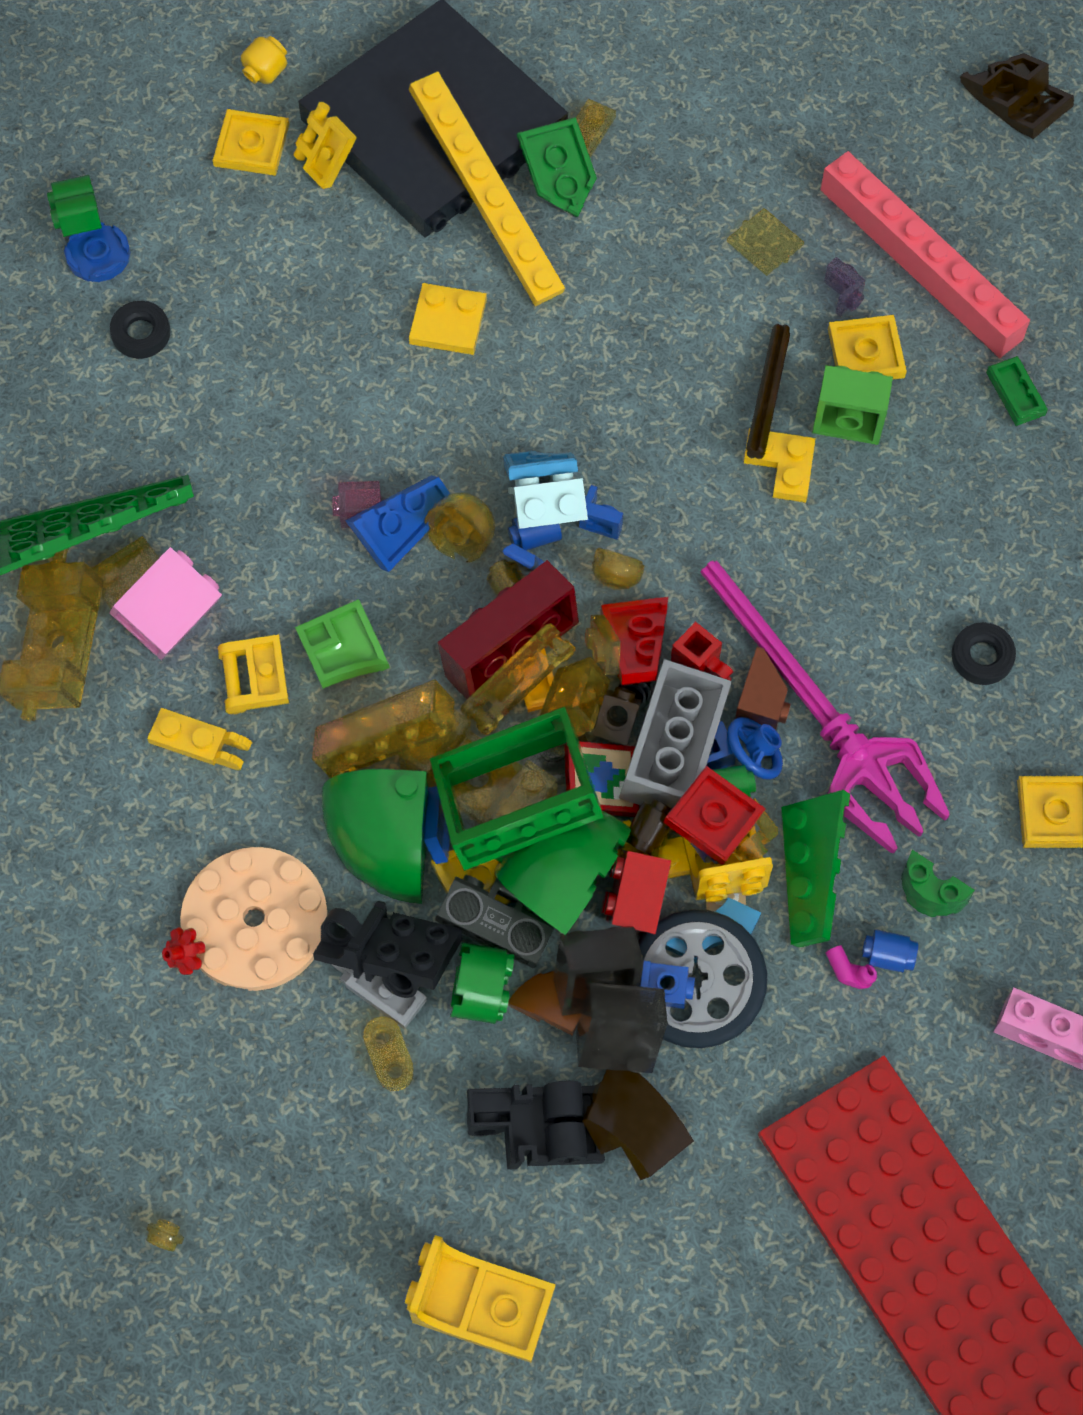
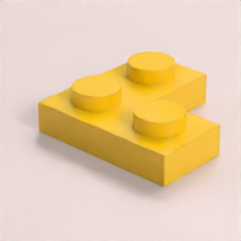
M749 428V431H748L747 442H748V438H749L750 428ZM770 431L765 456L762 459H751L747 456L746 449L744 463L777 468L773 498L806 503L816 438Z

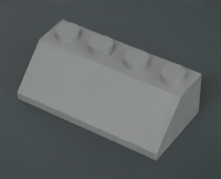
M666 659L663 660L619 795L620 799L642 805L643 801L651 804L653 799L660 801L670 808L676 805L707 765L732 681Z

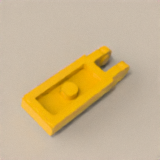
M164 708L160 709L147 738L150 744L212 765L217 763L234 770H241L244 761L236 755L221 751L223 745L226 744L247 751L252 744L251 740L245 736L234 732H227L226 729Z

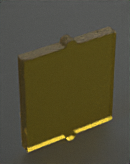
M765 208L749 221L744 220L742 226L727 238V242L766 276L782 263H788L789 257L805 243Z

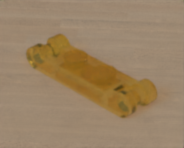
M547 624L537 632L461 706L460 711L467 719H473L476 722V728L482 735L486 736L492 733L503 717L561 662L567 661L574 654L575 646L569 640H563L559 636L560 631L553 624ZM545 646H550L552 650L545 656L541 650ZM490 701L493 706L485 712L483 706Z

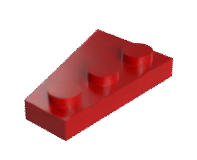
M668 597L601 605L600 616L622 685L657 681L668 610Z

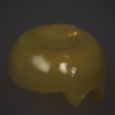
M603 548L596 549L592 562V570L596 579L605 587L613 590H626L639 584L645 569L642 561Z

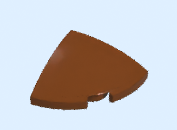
M565 966L545 974L539 973L516 990L509 999L508 1006L538 1022L543 1020L573 1036L587 1008H590L605 981L607 974L580 966Z

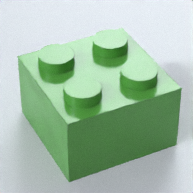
M825 365L812 433L878 445L887 415L893 377L885 376L875 371L862 372L851 370L845 366Z

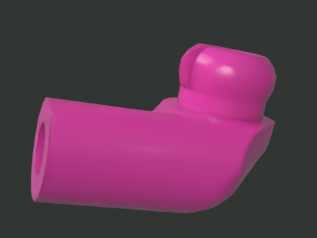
M842 945L825 952L838 981L842 984L857 989H867L876 981L877 972L875 968L869 964L860 966L850 963Z

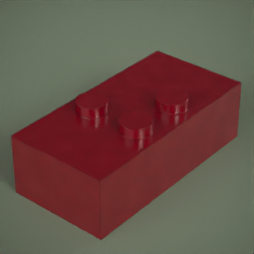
M546 560L512 587L504 588L497 595L496 599L484 608L476 609L469 616L468 620L437 642L445 677L471 705L513 674L519 665L522 667L539 654L538 651L540 649L547 648L579 623L574 586Z

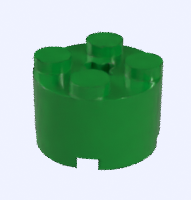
M462 943L459 952L461 963L456 967L451 1007L453 1008L450 1017L495 1024L496 1021H502L509 1001V991L503 990V986L507 985L508 979L512 975L514 954H508L505 949Z

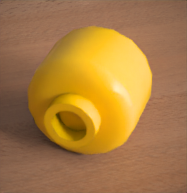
M274 37L255 38L241 54V62L244 66L242 73L254 84L258 81L263 84H271L287 66L286 49Z

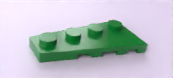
M845 790L781 807L791 945L795 947H805L830 941L836 893L833 892L834 879L836 874L840 873L841 859L838 858L840 838L844 839L845 837L844 808L849 806L850 793Z

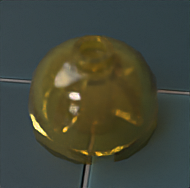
M452 493L439 500L425 517V524L429 521L430 531L428 537L438 551L454 560V552L469 558L466 562H473L479 559L487 550L495 535V519L491 510L482 500L468 493Z

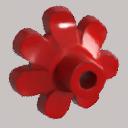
M181 927L173 929L170 932L171 940L166 942V948L162 951V957L170 968L178 967L182 975H191L193 970H199L202 966V961L197 957V954L205 952V944L202 941L194 943L196 931L193 928L186 929L185 931Z

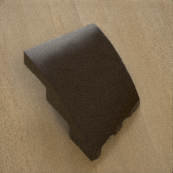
M1025 53L1010 57L1006 61L989 64L987 71L975 75L965 72L960 75L961 83L980 103L1012 128L1032 139L1037 137L1074 106V95L1049 85V64ZM1045 91V92L1048 93L1049 95H1041V94Z
M615 1054L605 1061L607 1066L602 1081L596 1084L592 1104L588 1106L582 1121L601 1154L622 1147L639 1179L643 1180L651 1177L694 1142V1140L661 1094L637 1070Z

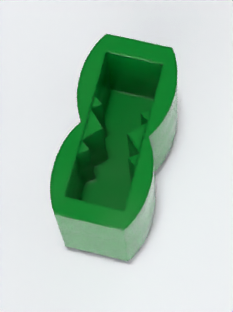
M90 175L51 183L52 192H48L47 197L55 230L61 228L63 237L102 228Z

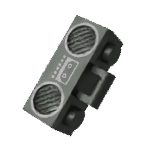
M465 875L463 879L456 876L436 915L435 921L444 925L461 928L463 935L488 947L505 949L508 954H514V960L534 969L554 927L533 911L522 909L524 904L510 893L498 878H496L490 892L483 889L485 884L469 875ZM498 894L516 903L515 908L513 909L495 900L496 895Z

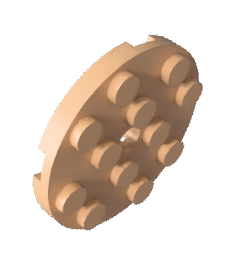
M250 847L226 853L213 860L199 872L185 894L181 908L180 924L183 931L189 928H193L196 931L194 943L202 941L205 944V952L197 954V957L202 961L200 970L204 974L224 986L228 985L248 989V991H258L285 984L301 974L314 960L313 953L321 941V925L328 915V910L321 885L305 864L280 850ZM249 910H259L265 914L264 920L260 925L251 927L244 922V918Z

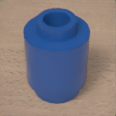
M875 929L872 936H865L862 957L868 958V964L873 967L902 973L904 969L913 971L918 953V942L911 941L910 936Z

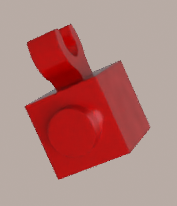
M695 621L672 645L670 661L723 679L732 680L730 675L733 673V670L727 664L720 661L722 642Z

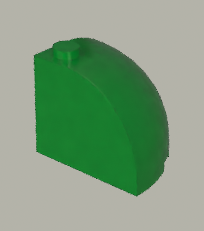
M394 769L357 770L334 776L327 780L322 787V812L328 838L344 866L358 880L360 879L376 889L378 893L396 900L422 904L426 844L423 840L429 792L426 771Z
M602 811L604 817L495 859L499 862L495 868V875L503 886L531 911L564 935L568 933L592 898L597 887L595 886L597 882L595 880L598 874L603 878L606 877L618 857L617 848L619 845L623 846L626 843L631 831L629 826Z

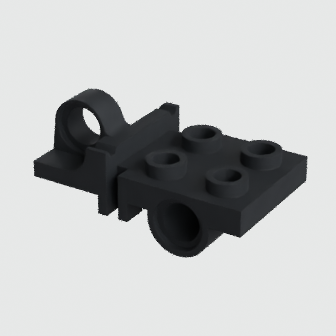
M381 901L375 903L362 925L351 912L342 908H334L329 912L321 925V941L315 949L313 957L316 961L352 969L354 978L357 979L360 978L363 972H365L366 981L369 982L372 981L375 975L380 976L384 986L391 993L402 998H410L416 994L419 987L435 989L462 941V929L394 912L390 919H388L386 903Z
M570 1080L551 1082L543 1087H532V1084H527L522 1090V1095H520L519 1085H513L512 1088L467 1090L468 1134L471 1136H488L504 1132L507 1169H518L525 1161L524 1156L527 1157V1166L602 1164L605 1161V1154L600 1153L582 1121L588 1106L592 1104L596 1085L581 1086L580 1082Z

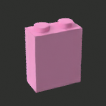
M171 547L116 602L110 611V614L160 660L180 642L222 596L218 591V584L206 574L201 576L192 567L194 564L185 553L180 550L175 552Z

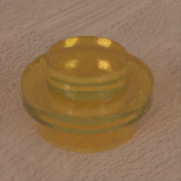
M159 1219L157 1224L149 1223L146 1228L149 1232L146 1241L159 1248L174 1252L177 1245L183 1243L184 1237L178 1233L180 1227L172 1222Z

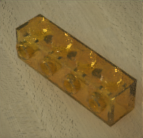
M434 679L317 726L315 728L312 760L332 778L342 773L359 770L451 734L453 732L455 700Z

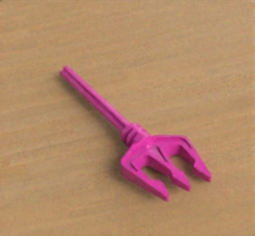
M712 560L707 563V566L701 569L700 573L757 645L764 648L773 665L821 724L822 731L820 736L825 741H832L829 746L830 749L840 750L837 754L840 763L827 794L840 790L850 793L856 785H864L894 810L898 822L920 837L923 833V828L916 812L911 805L903 801L887 769L888 766L902 763L924 789L923 804L940 818L947 820L949 811L917 743L910 738L873 737L868 739L865 734H856L859 726L849 724L851 716L848 713L840 714L836 711L719 562ZM850 794L849 806H845L843 816L890 853H895L897 845L887 824L872 821Z

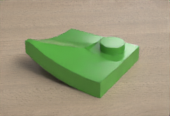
M359 599L295 627L323 689L350 678L390 668Z

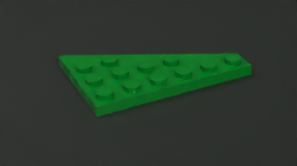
M189 475L0 520V575L35 561L49 559L59 551L101 534L118 531L123 525L170 506L186 503L188 499L194 497Z

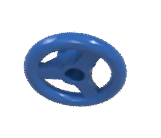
M740 717L734 719L728 727L727 736L729 745L741 765H745L746 770L753 771L754 775L758 778L766 780L776 778L781 773L783 767L782 755L779 749L782 741L778 732L768 724L760 725L749 718ZM739 737L745 743L746 749L749 752V756L742 748L739 741ZM764 756H771L772 767L770 769L761 767V760Z

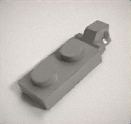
M332 965L343 973L339 979L345 984L347 989L403 1029L407 1028L427 1001V997L418 990L413 997L402 998L391 993L384 986L380 976L375 975L372 981L369 982L366 981L365 972L357 979L354 978L352 969Z

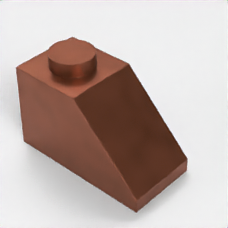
M756 647L735 719L740 717L749 718L760 725L768 724L776 730L779 722L786 723L791 703L785 702L788 688L764 648Z

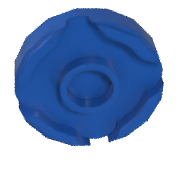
M101 222V229L70 235V241L67 243V247L65 245L64 253L68 267L75 276L85 281L101 282L114 278L124 270L129 263L131 252L126 235L114 225H112L113 227L106 226Z

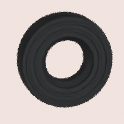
M133 301L123 305L114 313L110 322V335L115 347L122 354L131 358L143 359L156 355L167 345L170 338V324L166 314L158 305L148 301ZM144 320L151 323L153 326L151 334L144 339L130 337L127 331L133 322Z
M974 623L964 628L957 635L952 646V662L956 671L967 681L979 685L994 684L1004 679L1010 673L1016 659L1015 644L1011 636L1003 628L992 623ZM981 642L990 644L996 650V661L989 665H981L975 662L970 654L971 647Z

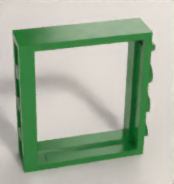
M565 706L430 758L451 844L464 871L604 817L576 731ZM567 742L581 786L465 830L454 785Z

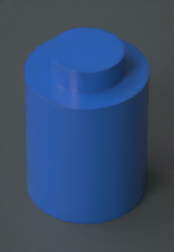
M517 518L512 519V526L508 527L511 543L524 550H530L562 540L559 524L518 529Z

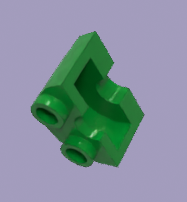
M912 850L901 875L902 888L906 894L907 902L915 910L929 917L959 913L968 904L975 890L954 876L948 880L938 879L933 873L934 863Z

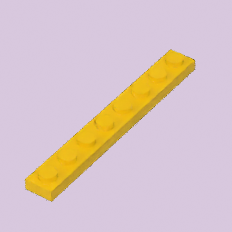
M439 72L411 83L409 91L535 307L562 294L565 290L563 283Z

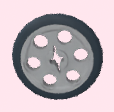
M690 909L672 913L658 920L656 934L643 933L635 945L628 963L627 986L630 1001L638 1017L651 1032L667 1042L682 1047L707 1048L721 1045L739 1036L752 1024L763 1005L767 992L768 973L764 955L756 940L741 924L726 915L711 910ZM709 936L719 937L724 943L721 953L717 955L707 954L702 947L705 938ZM673 938L682 939L687 945L686 953L679 958L671 957L665 950L667 942ZM694 957H697L698 969H700L701 975L708 977V980H703L701 983L700 999H697L696 987H694L693 1000H685L692 1009L689 1019L681 1022L676 1021L670 1014L671 1007L640 1003L639 994L643 961L689 967L688 976L690 977L694 970ZM738 966L744 971L745 979L740 985H729L724 980L723 973L728 967ZM672 978L671 984L666 990H670L674 987L675 981ZM722 999L728 1004L729 1012L724 1018L715 1019L709 1015L707 1007L712 1000Z

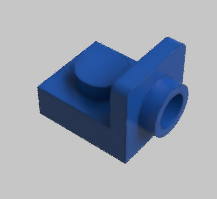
M591 485L587 496L585 495L588 520L579 521V528L618 540L623 525V512L617 511V509L610 505H597L598 487Z

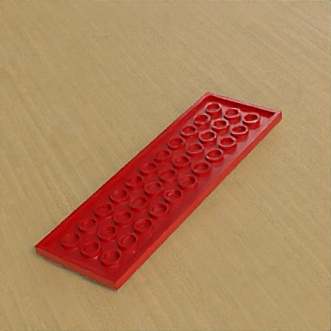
M885 1055L758 1133L762 1143L938 1415H1083L1082 1346Z

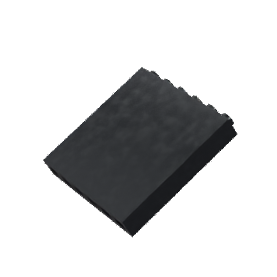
M445 0L437 1L298 101L301 120L307 126V118L310 112L316 109L319 102L329 105L330 110L327 118L337 116L357 137L345 162L424 238L433 232L441 231L451 218L458 213H465L474 201L409 91L411 83L439 72L502 180L506 177H513L520 167L526 163L517 133L568 119V112Z

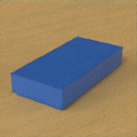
M437 786L430 787L428 792L423 840L433 861L436 864L448 862L450 836Z

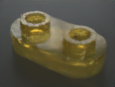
M376 1017L367 1023L363 1032L364 1043L379 1083L389 1091L403 1090L410 1085L414 1077L412 1060L398 1024L388 1017ZM380 1033H386L390 1036V1039L385 1044H379L376 1041V1037ZM393 1067H399L402 1070V1074L398 1078H391L388 1075L389 1070Z

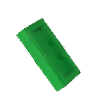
M1018 356L988 366L986 373L1015 426L1046 415L1048 408Z

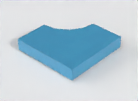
M537 451L504 454L505 456H503L504 468L509 480L578 472L577 459L571 452L539 453Z

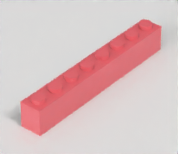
M849 151L824 168L820 190L997 357L1001 358L1023 341L1030 319Z

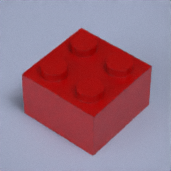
M621 849L620 856L617 857L609 871V877L615 879L612 892L606 891L603 898L601 913L606 915L605 921L612 925L656 934L672 860Z

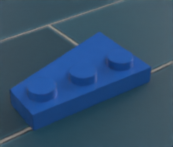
M431 475L345 521L382 570L390 572L456 501L441 479Z

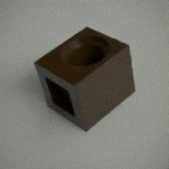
M615 687V691L608 689L603 699L593 735L627 746L642 700L635 698V692L625 688ZM613 706L623 707L628 713V719L624 722L614 721L609 715V709Z

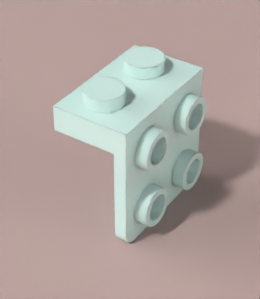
M572 472L548 475L549 482L540 483L539 477L515 480L516 487H508V493L514 494L518 529L588 520L583 478L574 479Z

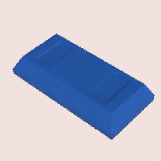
M515 544L507 546L502 551L504 555L531 571L544 563L537 556Z

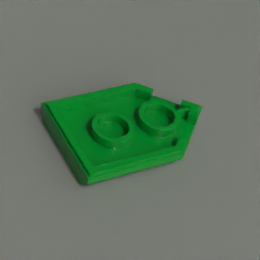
M576 117L517 133V138L537 195L569 214L578 217L597 177Z

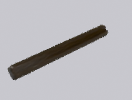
M775 324L772 327L746 447L747 456L751 459H762L765 456L790 338V328L786 324Z

